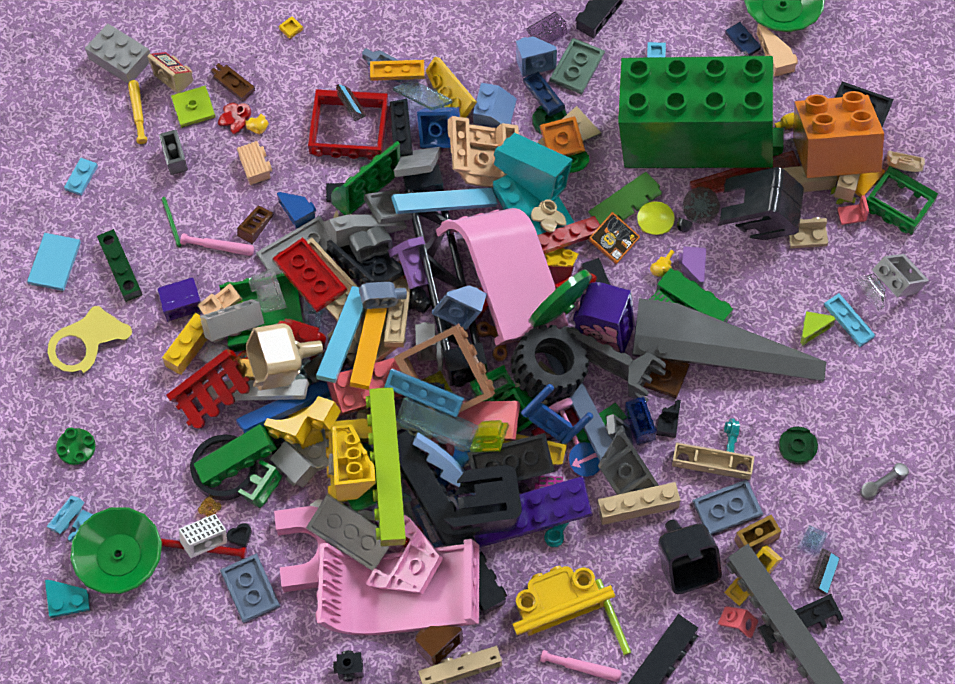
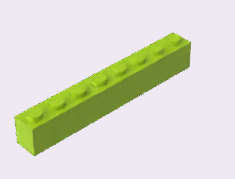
M393 388L369 389V396H366V408H370V414H367V425L372 428V433H368L369 445H373V452H370V461L373 462L375 467L376 489H373V502L377 501L378 508L374 509L375 521H379V528H376V540H380L381 547L405 545L406 536Z

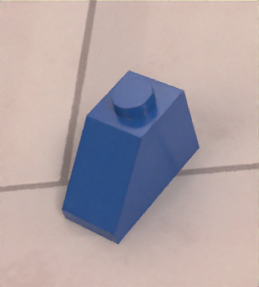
M284 192L277 193L278 202L296 229L316 218L314 204L308 202L305 197Z

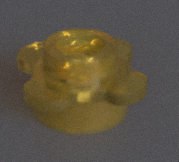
M206 497L198 508V512L209 517L216 514L218 510H221L222 506L211 497Z

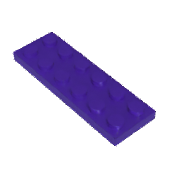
M583 476L519 494L522 512L517 527L511 531L475 535V540L479 544V548L593 516Z

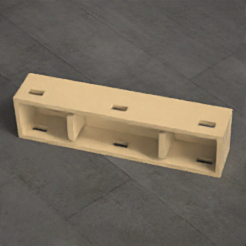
M676 442L672 466L750 480L755 456ZM684 453L688 455L689 461L678 460L677 457ZM739 464H744L747 466L748 471L736 470V467Z
M494 646L475 653L471 651L463 653L461 657L456 659H444L441 661V664L419 670L418 673L422 684H448L501 667L502 659L498 647Z

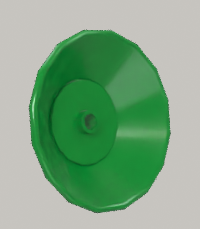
M744 0L747 12L757 23L770 30L793 32L803 30L815 23L824 11L825 0Z
M111 507L94 513L80 525L72 540L70 560L75 575L86 587L102 594H122L138 588L153 575L161 559L162 541L157 526L144 513L129 507ZM117 553H122L120 557H116Z

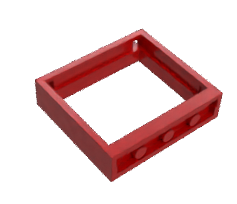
M316 89L308 141L309 154L317 157L322 155H330L334 158L349 156L352 159L365 157L373 160L376 155H380L383 152L389 105L388 93L347 91L357 107L382 108L377 147L317 143L322 104L352 106L343 91Z

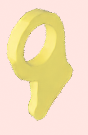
M93 306L83 319L60 329L51 337L47 352L50 362L53 366L65 372L81 370L84 373L94 364L100 343L114 339L125 340L132 334V329L129 325L122 323L111 314L105 312L100 306ZM72 336L84 343L86 356L79 364L66 365L57 358L55 352L56 345L61 339Z

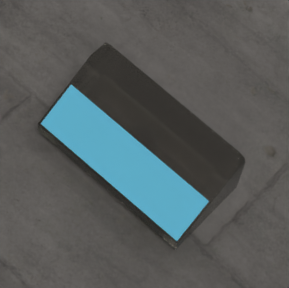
M340 84L336 85L337 95L352 119L356 122L364 118L366 113L350 88Z
M822 548L808 588L828 594L840 558Z

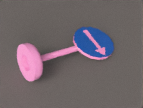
M566 398L548 408L556 413H560L569 422L564 410L572 405L571 398ZM577 436L573 438L575 446L571 449L568 456L569 466L575 474L591 477L599 472L598 464L600 460L591 443H579Z

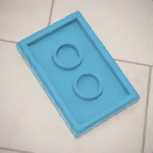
M44 233L27 280L28 284L64 291L81 244L80 239Z

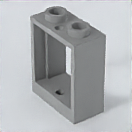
M905 254L884 256L872 269L896 297L917 294L929 282Z

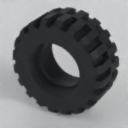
M555 325L534 327L528 333H525L513 351L510 361L512 364L510 367L511 373L515 374L513 378L516 383L520 384L519 388L522 391L528 392V396L531 398L533 396L536 397L548 384H552L554 390L544 400H547L548 403H555L556 400L559 402L566 399V397L572 396L587 376V368L589 366V360L586 358L588 356L587 351L582 348L583 343L575 338L576 335L566 332L567 329L562 327L558 329ZM548 353L556 357L563 366L564 374L553 375L544 371L538 365L535 354Z

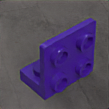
M188 278L157 289L167 322L201 312L197 306L201 303L194 278Z

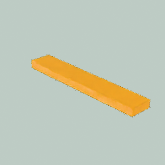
M387 308L367 309L350 380L351 387L369 390Z

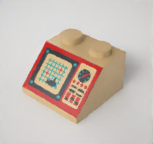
M166 52L152 53L147 56L153 75L177 94L181 93L194 81L192 70L188 66L180 64L175 56H170Z

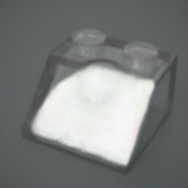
M272 268L250 276L252 280L248 282L251 291H256L258 298L255 301L260 303L263 313L287 308L275 271Z

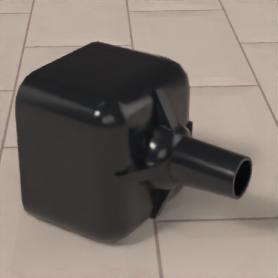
M675 519L666 522L665 528L667 533L659 538L658 547L662 571L673 593L684 594L718 582L722 577L718 546L708 528L701 523L682 528Z

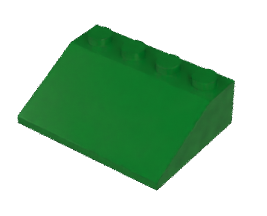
M397 141L380 155H376L368 165L362 166L357 174L350 176L342 186L335 188L331 194L332 205L343 215H350L365 203V194L377 193L395 178L394 169L400 161V143Z

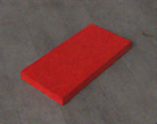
M303 237L272 258L277 267L316 312H319L348 291L345 285Z

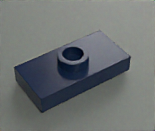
M741 22L725 30V34L744 56H751L761 50V45Z

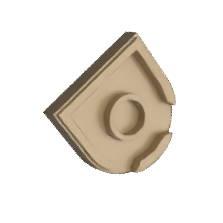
M888 151L886 163L897 169L920 172L924 169L925 159L923 157Z

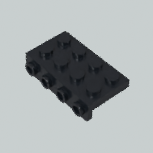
M331 239L327 241V254L334 258L341 268H345L352 278H356L361 285L376 282H394L405 275L402 265L393 257H390L389 253L375 255L365 261H357L349 245L338 247Z

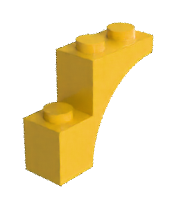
M318 396L314 403L301 414L284 420L267 418L264 426L269 431L268 434L276 439L281 437L290 444L298 443L303 445L313 427L319 430L323 428L330 431L341 410L334 401Z

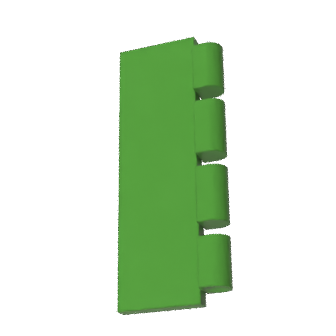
M644 172L589 210L588 213L591 216H595L600 225L612 212L624 221L634 214L632 207L638 211L643 205L649 203L646 197L652 201L662 194L659 189L660 185L647 172Z

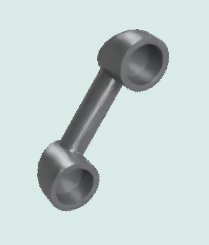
M896 463L893 470L875 482L865 483L860 491L861 496L866 500L874 499L878 489L895 478L899 480L905 479L909 474L908 467L903 463Z

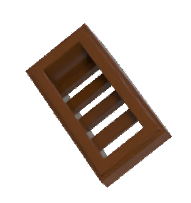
M258 205L237 227V236L253 244L274 213ZM260 213L261 215H263V216H265V217H264V218H261V217L257 216V214Z

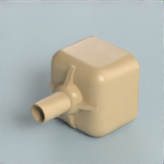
M285 323L253 328L246 343V352L255 379L253 386L262 391L292 384L300 373L301 360L323 353L321 341L303 343L295 341L292 329Z

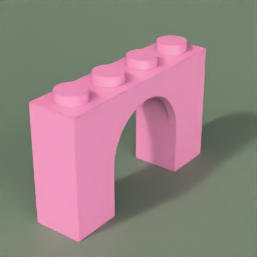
M307 506L274 511L278 536L306 533L314 537L318 542L317 552L309 562L301 565L280 567L283 592L319 588L317 573L320 562L318 553L320 551V544L327 543V541L306 529L318 507Z

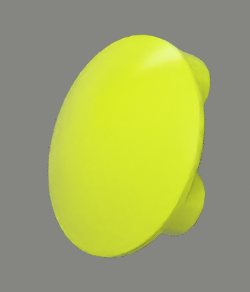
M649 202L643 205L637 215V221L641 230L652 235L668 233L675 220L672 209L662 202Z

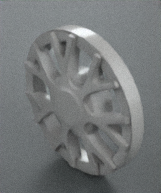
M440 340L436 342L438 371L443 370L444 357L442 341Z

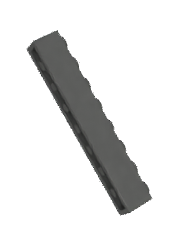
M749 544L727 557V564H725L731 574L735 573L739 579L737 581L738 585L744 592H748L751 597L749 600L755 609L759 608L763 614L761 618L764 623L772 627L775 639L778 643H783L788 658L791 661L794 660L798 665L797 670L803 678H807L810 684H843L844 681Z

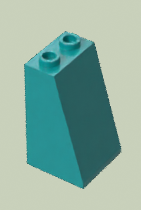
M515 132L509 138L507 137L500 147L498 146L495 149L494 165L540 201H554L565 190L572 164L571 158Z

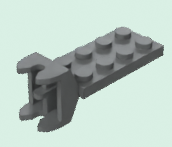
M564 325L563 328L567 329L566 332L576 335L575 338L583 343L582 348L586 349L588 354L586 358H588L589 362L628 381L629 397L642 403L648 402L649 399L645 396H648L649 392L643 386L646 382L651 383L652 378L649 376L652 372L658 375L665 374L666 371L662 368H665L666 364L661 359L647 352L633 361L626 353H619L610 345H603L597 342L594 337L585 336L576 328H569Z

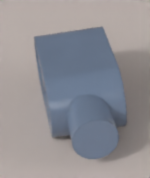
M392 282L366 283L359 287L362 306L366 309L393 307L398 303V300L407 298L406 288H395Z

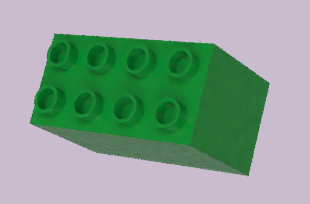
M773 56L621 58L618 125L624 168H773Z

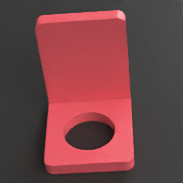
M865 195L861 196L860 203L857 205L838 207L837 211L841 225L866 221L869 209Z
M726 606L718 624L737 628L748 638H752L758 624V619L746 609ZM748 619L751 620V627L749 630L746 629V622Z

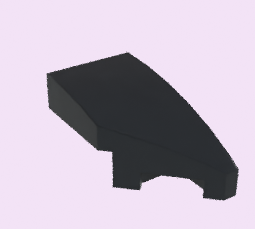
M677 400L672 406L662 409L658 419L657 436L676 438L681 400Z

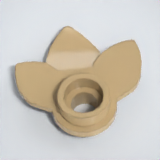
M551 200L542 201L531 212L532 220L540 222L542 228L547 232H553L557 224L566 225L564 215L556 210L557 206Z

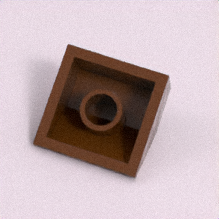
M429 626L427 629L424 628L419 631L415 639L417 651L431 666L438 665L464 641L462 629L456 626Z

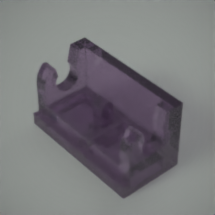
M556 11L526 28L528 37L534 36L549 44L568 34L566 21Z

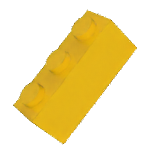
M197 313L193 315L162 357L165 366L182 375L208 340L205 338L200 315Z

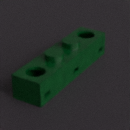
M112 229L98 235V241L125 302L142 296V291L115 230ZM114 238V242L112 244H104L105 241ZM132 281L134 287L131 290H125L123 284Z

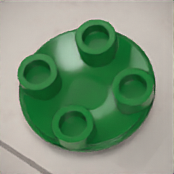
M72 427L65 430L56 444L59 458L70 465H79L87 462L93 456L96 448L94 437L88 431Z

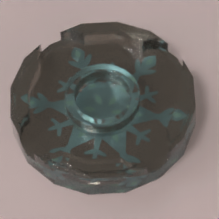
M697 187L687 193L683 199L682 207L687 219L693 223L705 224L714 220L717 216L720 202L716 193L711 189Z

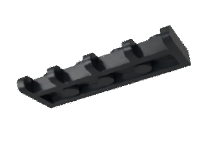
M832 594L794 610L806 628L819 623L821 628L825 629L827 628L825 619L834 615L839 622L843 621V616ZM764 624L759 626L757 629L769 653L775 652L772 644L778 641L773 635L774 630L770 625Z

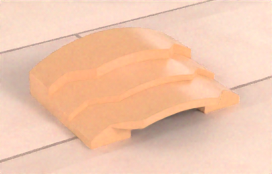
M450 117L448 119V137L450 138L453 170L461 175L466 184L493 187V181L507 175L494 165L495 149L498 146L500 147L505 139L509 138L514 132L519 134L518 125L502 123L496 128L470 125L469 118Z

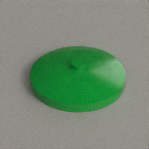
M582 270L565 281L533 312L528 321L533 328H538L541 325L552 322L563 313L569 314L575 308V302L589 285L592 275L587 270Z

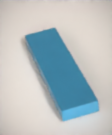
M393 368L390 370L384 388H393L394 392L454 417L458 416L464 398Z

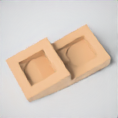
M228 284L219 293L209 295L197 306L205 315L236 305L242 298L235 288Z

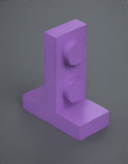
M423 236L408 239L388 250L390 257L399 256L409 289L428 284L417 249L425 244Z

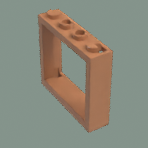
M457 324L396 355L394 359L402 373L419 379L408 357L453 334L483 391V394L463 403L459 411L460 413L492 397L495 394V389L491 379L488 380L485 375V366L476 357L477 351L473 344L470 345L467 340V331L465 332L464 328ZM417 401L430 427L451 417V415L446 413L437 415L434 408Z

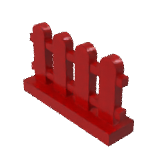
M225 349L166 394L170 401L178 402L176 407L178 410L182 409L189 419L186 422L188 426L193 425L194 428H203L205 425L203 416L208 414L210 417H217L220 414L218 407L220 403L223 402L227 406L235 403L233 393L237 390L241 394L249 393L250 385L248 382L251 380L248 376L244 377L237 366L240 365L238 360L233 361L237 358L234 351ZM226 375L234 384L230 389L222 379ZM211 386L219 396L216 400L212 398L207 390ZM195 398H198L204 408L200 412L192 402Z

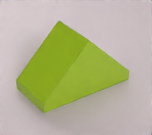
M806 311L800 342L802 346L833 327L836 320L835 317Z

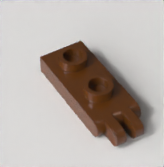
M218 63L216 65L218 70L215 68L211 69L214 75L213 78L242 102L255 91V87L228 65L222 66Z

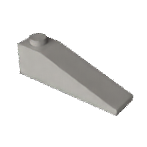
M344 215L324 222L326 230L338 247L349 245L350 235L360 231H367L376 226H384L388 234L407 229L404 220L379 224L374 215Z

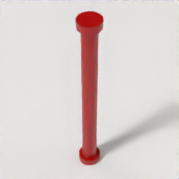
M161 538L162 547L184 549L178 540ZM218 546L207 551V553L237 556L240 559H245L247 548L242 547L238 549Z

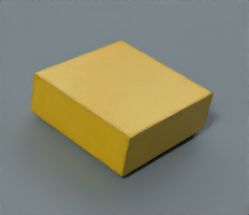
M293 16L278 26L289 39H292L304 30L303 26Z

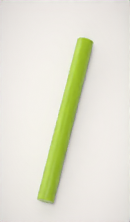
M601 579L595 580L598 589L605 588ZM610 599L604 601V609L623 655L631 654Z

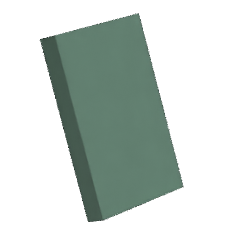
M572 38L549 81L582 95L602 60L605 51Z

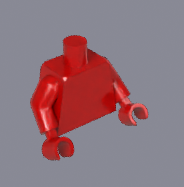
M286 318L284 321L277 323L289 325L295 341L300 343L321 341L324 350L326 335L319 332L320 328ZM317 355L311 356L310 360H313Z

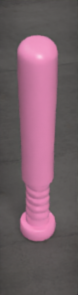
M185 233L181 235L180 243L186 245V243L200 245L204 248L246 256L254 254L253 245L189 237Z
M546 650L542 651L540 659L542 663L549 661L563 665L565 668L614 682H619L622 675L619 669L570 657L564 658L549 654Z

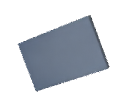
M747 479L692 500L702 524L708 528L711 535L763 516L761 507Z
M257 553L220 569L243 624L281 607Z

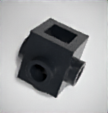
M347 650L342 651L341 654H336L337 661H333L334 674L338 673L339 680L352 682L355 681V678H364L361 652L353 653V651Z

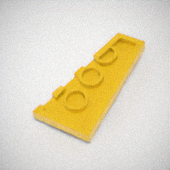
M434 57L425 71L433 88L438 92L437 97L439 101L443 103L444 107H459L460 117L466 118L477 101L439 57Z

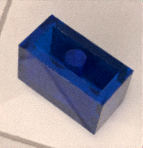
M641 397L625 402V413L636 444L641 445L656 440L657 431L645 398Z

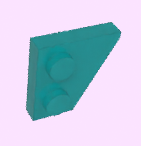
M49 579L45 580L50 618L90 611L87 589Z

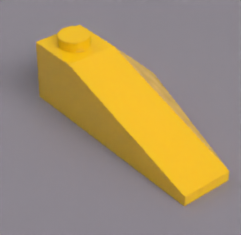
M352 424L332 426L334 481L337 501L358 499L376 483L374 464L370 461L367 451L363 448Z

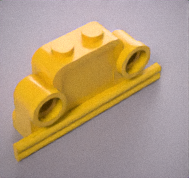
M556 566L550 569L548 573L533 575L528 582L527 589L517 594L516 605L522 620L512 625L516 635L527 632L528 636H531L604 607V601L614 598L615 593L611 585L598 589L595 575L589 568L582 567L573 572L568 566Z

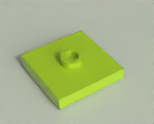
M206 85L171 95L181 128L216 117Z

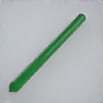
M163 196L161 199L177 247L180 248L182 245L166 197Z

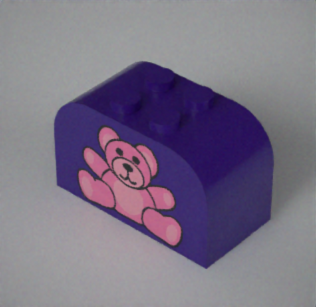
M601 282L590 283L585 294L581 296L579 310H576L574 313L573 321L575 322V328L581 334L592 336L597 342L603 345H610L619 353H625L635 327L631 290Z

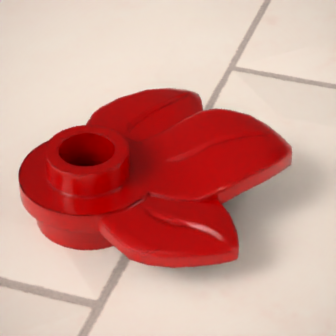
M229 103L223 107L225 113L219 117L218 125H230L232 134L239 132L245 126L246 120L251 116L250 106L246 103L239 105L237 103Z

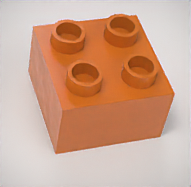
M851 91L839 98H827L823 95L814 94L808 96L805 100L794 101L793 141L806 178L882 172L884 131L868 95Z

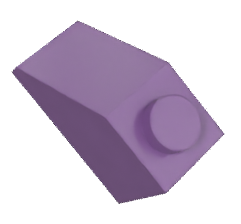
M684 246L683 253H679L678 264L682 265L681 271L690 281L697 282L703 289L706 248Z

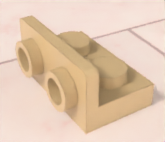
M827 218L800 219L799 232L788 236L790 248L828 246Z

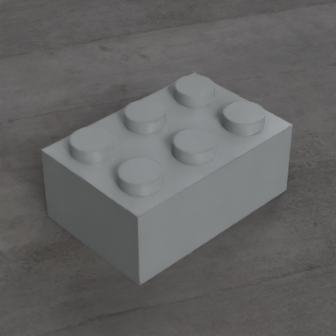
M107 24L85 47L88 58L126 83L135 80L149 64L147 57L150 54L149 49L110 24Z

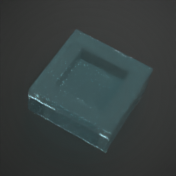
M809 525L801 544L820 552L828 533Z

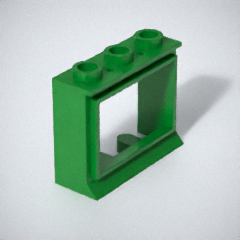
M889 166L876 187L866 198L870 214H876L882 217L884 222L897 226L901 232L913 235L934 205L938 193ZM889 178L896 181L899 188L903 189L906 187L913 191V195L916 198L922 196L928 200L915 220L875 198Z

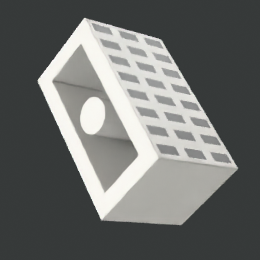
M215 514L179 529L180 543L190 558L227 543L226 529Z

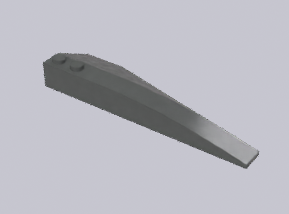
M639 298L632 356L640 357L648 352L661 360L820 381L825 380L827 362L681 304Z

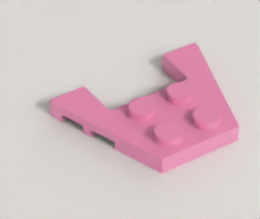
M404 515L405 536L410 539L406 549L390 576L374 568L366 585L373 588L424 594L443 557L415 523Z

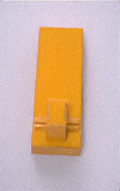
M424 60L370 61L371 81L425 79Z

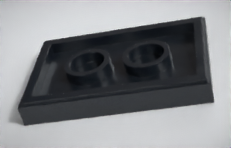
M842 81L835 98L843 97L845 93L851 91L868 95L881 127H883L894 99Z

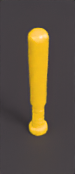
M131 80L128 82L134 123L137 128L138 137L136 142L138 144L147 143V137L144 134L139 82Z

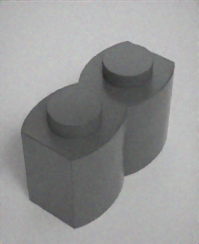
M376 226L367 231L356 232L349 236V246L357 261H365L375 255H384L393 248L392 239L384 226Z

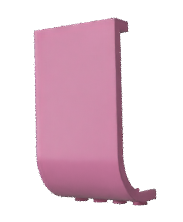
M510 208L501 211L494 210L486 214L479 213L471 217L464 216L457 220L449 219L443 221L441 226L436 229L438 237L447 231H450V234L459 232L468 245L483 292L487 293L486 300L499 335L494 338L495 345L499 346L520 341L525 333H528L533 328L528 322L533 312L556 290L531 220L520 209ZM563 313L560 317L546 325L547 327L555 325L558 329H561L564 325L568 326L569 324L565 313Z
M472 539L464 540L462 545L435 548L443 557V560L424 594L370 587L366 585V582L372 570L344 552L337 550L329 543L320 544V551L318 553L320 564L317 573L319 588L316 594L318 600V610L316 611L317 623L331 631L348 635H385L421 631L429 626L457 627L479 624V544ZM403 552L385 554L376 569L390 576Z

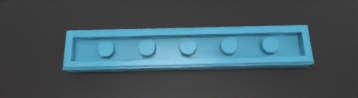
M492 188L393 194L391 197L396 214L494 207L498 204Z
M351 287L316 374L318 380L332 383L337 381L365 310L362 306L359 287Z

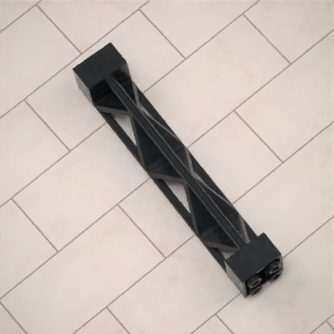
M439 164L434 166L432 172L403 176L405 194L444 191ZM437 211L412 213L413 218L411 220L415 237L423 236L424 238L419 215L441 225L443 221L450 219L449 211H441L442 215ZM447 231L446 234L457 278L433 259L445 234L438 237L437 233H435L427 244L425 243L418 247L428 281L427 288L430 301H432V310L439 303L434 277L456 289L467 286L454 233L450 234V231ZM434 315L438 334L453 327L448 321ZM474 320L469 325L472 342L469 340L468 342L475 347L477 351L476 357L479 362L483 363L486 373H488L483 344L480 342ZM452 334L442 339L443 356L450 386L462 387L466 383L475 380L476 378L461 348L450 349L449 341L458 345L454 335Z

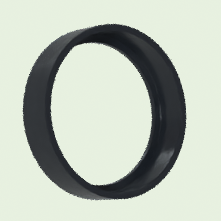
M228 434L213 436L202 442L192 456L190 471L193 481L198 490L211 499L219 501L232 500L241 496L238 493L240 489L247 492L253 485L250 477L253 474L257 475V461L250 467L246 479L239 486L231 490L216 491L202 484L197 476L194 463L197 462L202 452L213 444L231 442L237 436Z

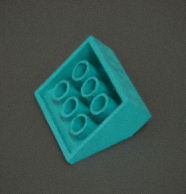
M508 175L493 181V192L503 210L510 208L520 209L531 220L537 235L547 232L542 228L540 222L533 221L531 218L532 210L538 207L542 201ZM558 196L553 201L557 206L556 210L564 215L566 225L575 223ZM557 224V226H556L555 229L560 228V227H563V226Z

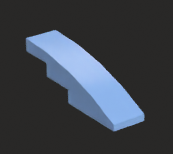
M418 432L414 438L413 445L428 452L426 461L442 469L440 473L441 478L460 487V483H457V480L465 470L440 446Z

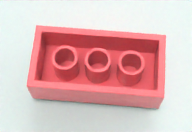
M394 358L375 363L369 389L384 388L392 368L401 372ZM353 369L339 373L336 383L327 382L332 401L341 410L339 416L367 409L366 396H369V390L350 386ZM394 392V401L406 398V396Z

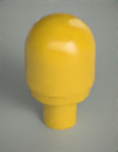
M791 112L782 116L779 122L774 123L775 128H784L785 130L793 128L794 113Z

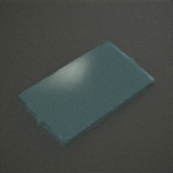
M415 80L393 87V91L431 111L444 108V106L451 104L453 101Z

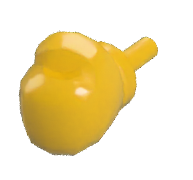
M260 114L257 118L251 117L245 123L247 130L256 134H263L269 125L267 119H265L266 116Z
M670 250L666 257L661 256L651 265L650 271L652 275L663 277L672 268L670 258L675 253L673 250Z

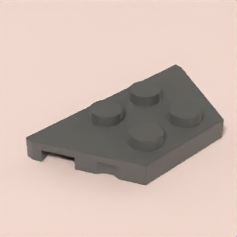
M622 429L618 430L598 464L599 469L615 493L619 495L659 486Z

